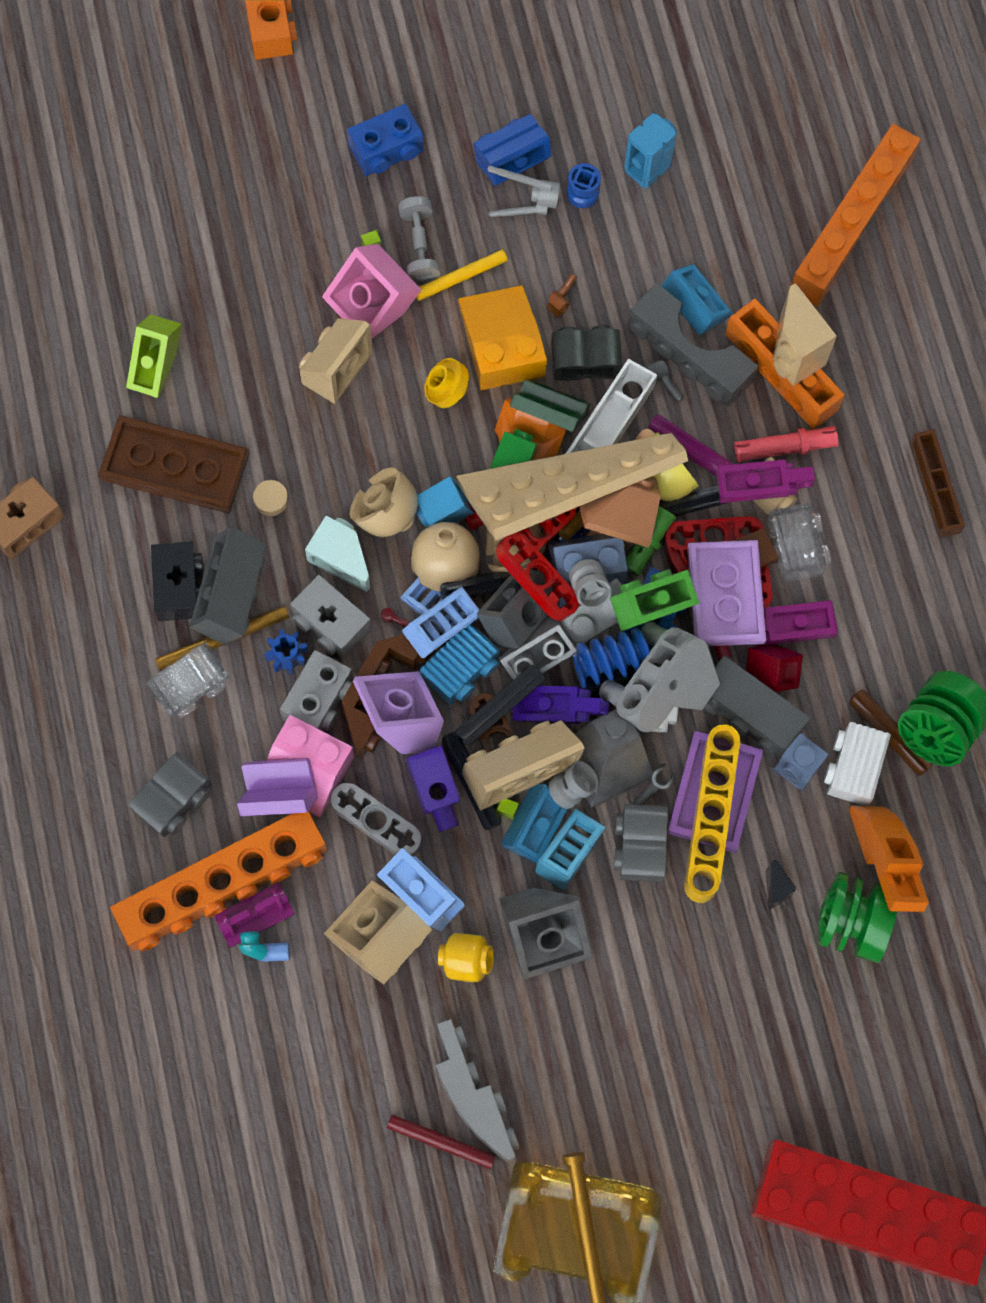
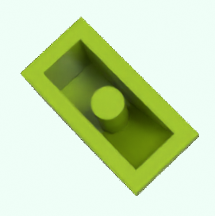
M150 314L136 326L126 388L156 398L160 396L177 355L181 323Z

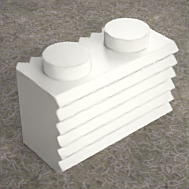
M849 722L845 731L839 730L833 746V750L838 751L836 763H829L823 782L829 784L827 795L862 806H869L873 801L891 734L854 722Z

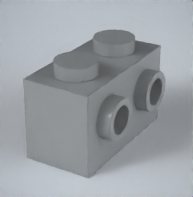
M314 650L280 708L282 719L286 721L289 715H292L321 731H329L338 716L335 710L353 682L352 669Z

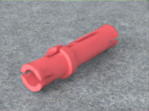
M834 425L814 430L799 428L796 430L797 432L734 441L736 462L740 463L791 453L806 455L808 451L838 447V434L834 432L836 427Z

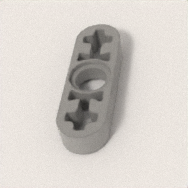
M342 783L333 790L331 795L332 807L340 817L394 855L401 850L398 847V838L391 833L388 840L383 837L390 832L393 822H396L398 825L395 826V831L404 837L408 833L412 834L411 840L414 845L412 847L405 845L403 848L412 857L419 852L421 848V834L414 825L355 784ZM350 793H353L354 802L361 808H363L364 802L369 803L362 810L359 819L355 818L358 815L357 809L351 805H346L345 808L341 807L342 803L339 798L341 794L348 796ZM375 811L383 813L387 818L385 826L379 830H373L366 824L367 816Z

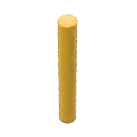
M501 249L419 286L422 290L416 299L421 301L507 262L506 253Z

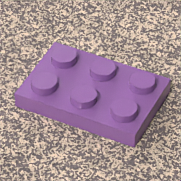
M694 731L667 834L691 840L704 746L709 734ZM717 738L713 740L714 746L718 750L728 751L731 749V745L726 739ZM741 743L725 847L726 851L736 853L738 850L763 753L762 749ZM712 772L708 775L710 782L714 785L722 786L726 784V779L721 773ZM708 806L703 809L705 817L709 820L717 821L721 819V813L716 807ZM709 841L700 842L701 844L715 847V845Z

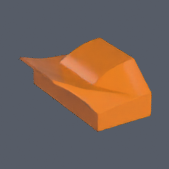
M505 399L494 430L499 437V444L504 431L513 434L515 429L534 436L532 443L539 446L534 460L557 456L567 429L509 407L512 399Z

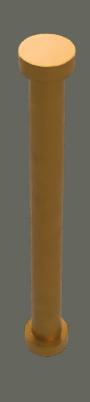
M568 1153L562 1156L563 1164L567 1165L590 1302L606 1303L582 1162L586 1161L585 1153Z

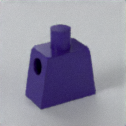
M442 745L407 757L405 765L424 816L433 813L439 832L459 826L453 806L460 802V798ZM432 787L441 788L444 798L441 800L433 799L429 789Z

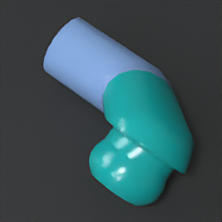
M257 931L241 933L239 949L242 954L261 962L290 960L289 942L259 944L260 934Z

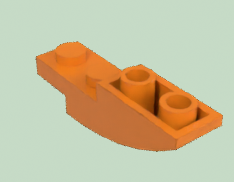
M851 805L849 808L850 816L866 864H874L889 911L925 912L929 901L919 875L924 864L906 826L895 813L884 806Z

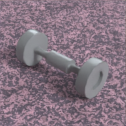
M415 196L406 198L399 203V214L403 220L414 221L412 238L414 252L418 253L419 259L407 265V275L415 283H428L440 277L439 263L433 259H425L424 252L427 251L425 228L421 227L420 222L431 216L432 204L426 197Z

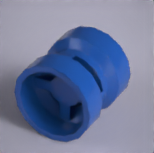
M582 163L574 166L569 172L567 197L569 202L577 208H589L599 198L601 175L596 167L591 164Z

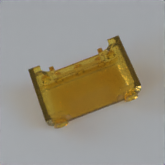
M533 1162L515 1163L492 1273L499 1274L502 1278L509 1281H519L522 1277L529 1276L531 1268L587 1280L568 1170ZM584 1174L605 1291L614 1303H643L661 1222V1196L650 1188Z

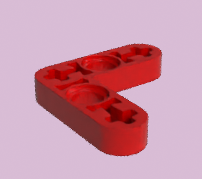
M576 508L557 515L553 520L547 519L538 523L543 528V538H537L532 535L528 527L504 537L496 547V555L500 563L550 618L557 621L565 620L574 614L579 607V603L573 588L540 553L539 549L575 516ZM515 545L519 551L512 555L509 550ZM526 559H529L531 562L522 568L521 564ZM531 569H539L544 574V585H538L532 581L530 577ZM553 586L555 589L546 595L544 591ZM560 598H563L566 603L560 609L556 603Z

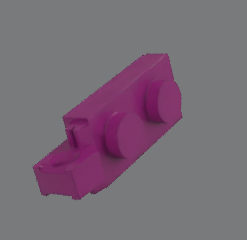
M786 459L723 465L716 468L720 503L789 497V495L798 494V489L813 487L815 481L813 467L794 468V463H786Z
M831 600L764 608L765 644L773 645L834 638L838 635L833 602Z

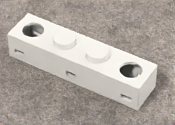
M628 359L566 454L618 444L654 389L657 374ZM628 382H636L642 387V393L638 398L632 399L623 394V386Z

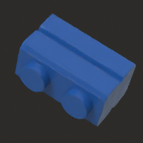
M531 114L521 119H514L506 127L492 134H484L478 141L473 143L476 162L494 186L509 178L488 172V166L502 168L519 174L552 157L549 137Z

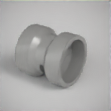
M585 559L572 567L569 579L578 603L588 609H595L607 603L612 591L602 565L598 561Z
M577 761L567 767L565 773L562 772L550 780L549 792L552 799L559 806L570 809L580 803L582 798H586L596 792L599 781L596 773L588 764Z

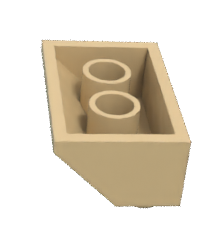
M561 720L553 724L545 721L530 730L531 734L519 739L517 735H514L498 744L499 748L487 753L486 750H480L470 755L466 759L467 763L464 764L462 775L481 811L547 781L562 772L564 773L567 767L579 761L585 749L582 742Z

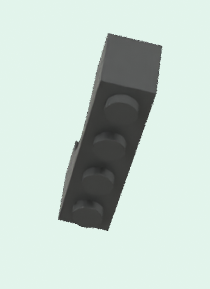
M656 283L630 309L628 325H630L631 331L640 339H647L653 344L661 357L666 360L671 359L676 363L688 379L696 380L704 386L712 399L717 402L722 401L729 407L755 380L759 366L734 345L721 350H705L690 343L684 337L679 327L678 319L682 303Z

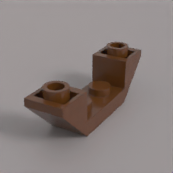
M404 634L380 640L374 645L356 677L388 674L392 666L390 658L415 671L420 662L423 664L427 662L431 653L425 658H421ZM352 682L342 699V705L356 757L363 759L367 751L373 753L380 742L381 736L376 733L369 715L360 711V708L366 709Z

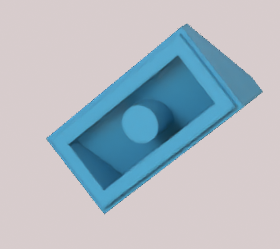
M694 264L673 270L662 284L666 291L682 303L680 312L699 335L706 333L733 314Z
M538 784L529 788L501 842V845L506 849L536 864L548 848L567 809L562 808L552 799L547 785Z

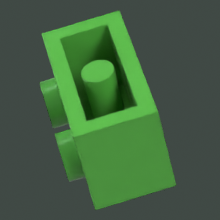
M670 569L651 575V583L641 585L639 579L619 586L621 593L610 597V601L621 631L700 604L688 570L672 575Z

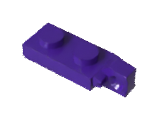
M538 686L513 708L512 720L536 723L545 721L556 723L561 720L566 724H581V722L589 721V714L608 715L610 702L609 700H602V698H591V690L580 687Z

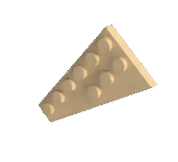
M672 433L458 475L456 478L459 488L497 541L688 461L685 448Z

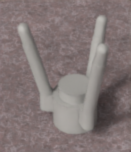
M488 166V172L532 185L531 201L537 202L536 206L489 211V217L532 213L547 215L548 208L556 209L560 182L538 180L502 168Z

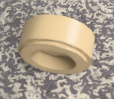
M266 480L255 488L253 500L256 509L261 514L276 516L286 509L288 494L286 488L280 482Z

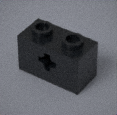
M193 541L151 545L154 612L158 621L192 619L200 590L198 574L204 573L202 553H196ZM177 577H183L181 585L175 586Z

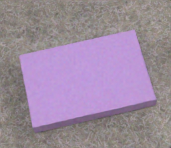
M758 540L688 543L689 575L700 603L692 606L694 636L704 640L708 646L765 644L766 632Z

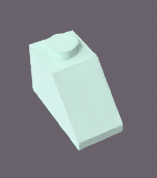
M325 516L305 549L307 561L367 593L370 589L369 574L354 527L342 518L334 520Z

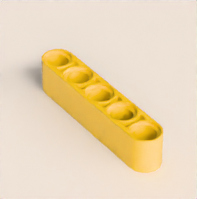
M729 725L714 727L710 731L704 746L684 883L687 897L697 903L710 901L721 883L740 748V736L737 730ZM724 738L730 743L731 749L720 751L714 746L713 740ZM712 772H719L725 777L726 784L722 786L714 785L710 782L708 775ZM708 806L716 807L721 813V819L717 821L709 820L705 817L703 809ZM702 841L711 842L716 847V854L712 856L702 854L698 844ZM697 876L708 878L711 882V889L708 891L698 890L693 884V878Z

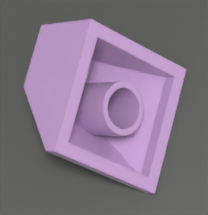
M420 671L354 677L353 683L377 734L401 754L424 752L435 748L444 720Z

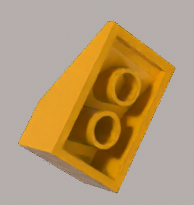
M522 285L458 298L480 391L523 382L526 379L533 380L546 376L547 359L543 343Z

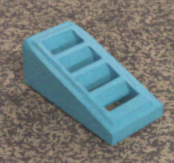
M575 808L538 860L535 872L561 890H565L606 827ZM576 825L590 834L589 839L573 830V826ZM567 837L582 846V849L580 850L567 842L565 838ZM558 849L572 857L574 860L570 861L561 854L557 853Z

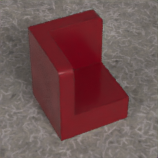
M776 644L749 647L746 671L776 693L797 689L800 683L803 655Z

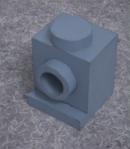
M799 733L773 770L802 791L823 765L829 754L802 733Z

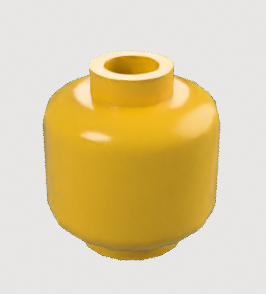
M453 933L448 938L446 944H441L439 947L438 964L443 966L444 972L450 980L480 982L486 974H490L492 971L494 949L492 945H488L484 936Z

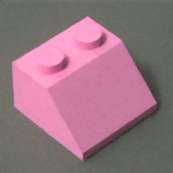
M379 244L355 247L322 298L342 319L362 320L369 323L371 338L373 339L405 314L422 289Z
M289 715L271 747L267 760L308 758L310 760L318 798L308 812L321 818L331 800L333 790L341 783L355 758L353 747Z

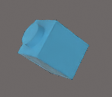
M452 477L444 479L417 495L419 508H417L416 513L425 527L439 522L458 523L475 513L470 502L459 488L458 482Z

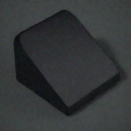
M775 860L766 869L769 910L790 898L796 890V887L779 862Z

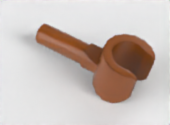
M570 274L563 286L558 291L552 292L549 297L547 309L556 317L562 316L570 306V302L564 297L577 279V276L574 274Z

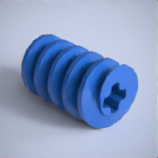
M638 628L631 630L630 639L625 632H619L617 643L611 635L604 637L603 646L597 639H591L589 650L583 642H579L576 645V654H573V659L582 688H586L588 676H591L596 685L600 684V674L603 672L609 681H613L615 669H618L623 677H627L628 666L632 665L634 670L637 671L650 652L646 639Z

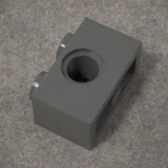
M530 570L532 581L538 585H544V574L538 570ZM512 575L507 578L477 612L479 620L494 645L519 649L536 628L548 617ZM551 587L544 591L546 595L552 591Z

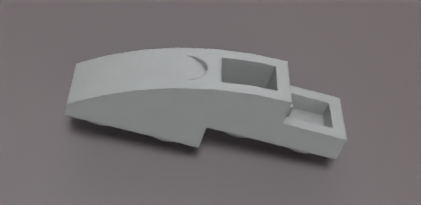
M616 578L609 583L612 591L611 597L621 593L619 586H622V584ZM610 599L607 603L595 609H588L579 604L576 612L562 621L548 617L536 628L519 649L510 648L500 657V662L513 680L530 665L536 666L541 673H544L576 653L577 643L586 642L618 622Z
M451 1019L437 1024L448 1060L435 1066L452 1105L464 1123L492 1152L506 1162L515 1160L513 1151L520 1148L513 1128L505 1129L501 1115L507 1113L500 1092L493 1094L490 1085L478 1090L475 1089L474 1085L480 1083V1079L474 1062L466 1063L462 1049L467 1048L468 1045L461 1026L454 1028Z

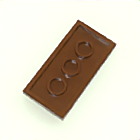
M119 415L98 473V478L101 481L230 514L250 452L249 448Z

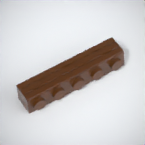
M935 429L914 433L910 443L939 536L943 538L960 534L965 524Z

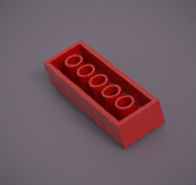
M777 1139L769 1144L750 1216L964 1286L977 1285L986 1249V1207Z

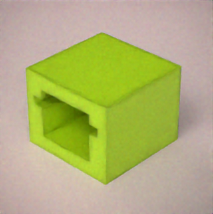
M376 230L361 235L362 246L374 244L381 246V240Z
M505 799L499 803L497 811L499 815L513 820L519 803Z

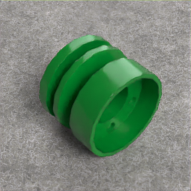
M938 671L930 675L919 690L916 698L912 699L908 708L904 710L898 720V731L901 738L914 754L927 762L938 766H954L960 763L971 749L975 740L986 728V692L967 676L953 671Z
M838 872L822 902L818 918L819 932L817 944L827 948L834 933H836L835 951L841 952L849 938L855 939V957L879 963L889 943L897 911H889L881 884L875 883L868 896L865 897L862 896V878L856 877L850 890L846 891L849 876L846 873Z

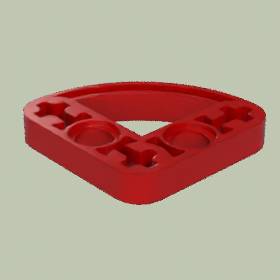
M750 516L674 522L670 525L664 537V547L668 562L674 574L686 570L689 572V565L685 556H688V543H695L696 538H691L694 537L695 530H699L698 542H708L705 539L704 533L712 528L721 531L724 537L723 541H734L745 536L743 534L740 535L744 527H749L750 532L753 533L763 529V524L758 519ZM676 532H681L684 538H688L685 539L684 545H678L677 540H671L675 538ZM769 566L762 568L760 571L761 580H763L761 582L762 596L764 597L763 608H768L772 602L773 594Z

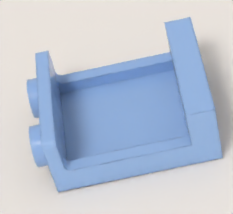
M404 848L377 874L428 926L442 931L465 906L464 902L417 857H412Z

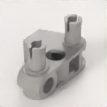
M648 622L642 627L641 632L647 644L652 645L653 648L626 687L618 684L615 680L609 681L608 679L601 685L599 691L600 698L609 700L611 704L616 706L620 717L631 722L642 732H652L664 722L673 707L703 710L720 685L708 645L704 640L678 627L666 630L654 622ZM654 663H659L660 668L657 667V666H655V665H653V664H654Z

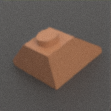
M651 476L579 506L584 528L648 548L652 541L661 497L656 478Z

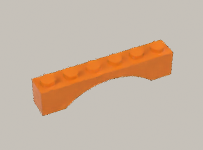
M893 123L794 275L791 285L796 283L812 305L819 307L870 220L911 164L921 138Z

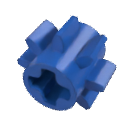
M281 629L279 632L280 636L276 637L275 640L272 638L267 639V643L272 648V651L264 653L266 661L275 660L273 664L274 672L277 673L282 668L288 670L290 675H293V668L298 664L301 666L306 665L305 659L301 654L308 651L307 643L298 644L299 632L296 631L291 636L285 634L283 629ZM285 647H289L290 656L288 657L283 656L282 649Z

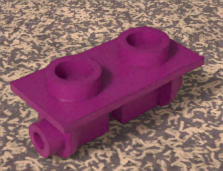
M278 882L214 915V918L229 948H232L241 943L240 935L242 932L257 931L260 933L295 914Z

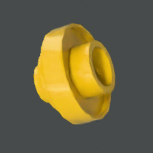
M446 358L438 362L426 378L424 390L427 400L440 408H449L456 404L467 391L469 373L466 366L453 358Z

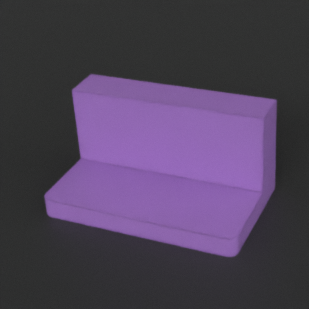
M308 758L245 762L241 767L247 791L237 803L240 816L307 813L318 798L312 766Z

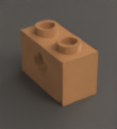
M33 476L27 481H21L11 489L10 494L0 502V549L10 560L64 518L59 505ZM19 513L23 516L20 519L16 516Z

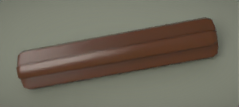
M862 689L851 697L850 705L872 728L891 734L888 745L917 775L921 776L931 768L933 763L927 762L913 753L901 738L898 724L865 690Z

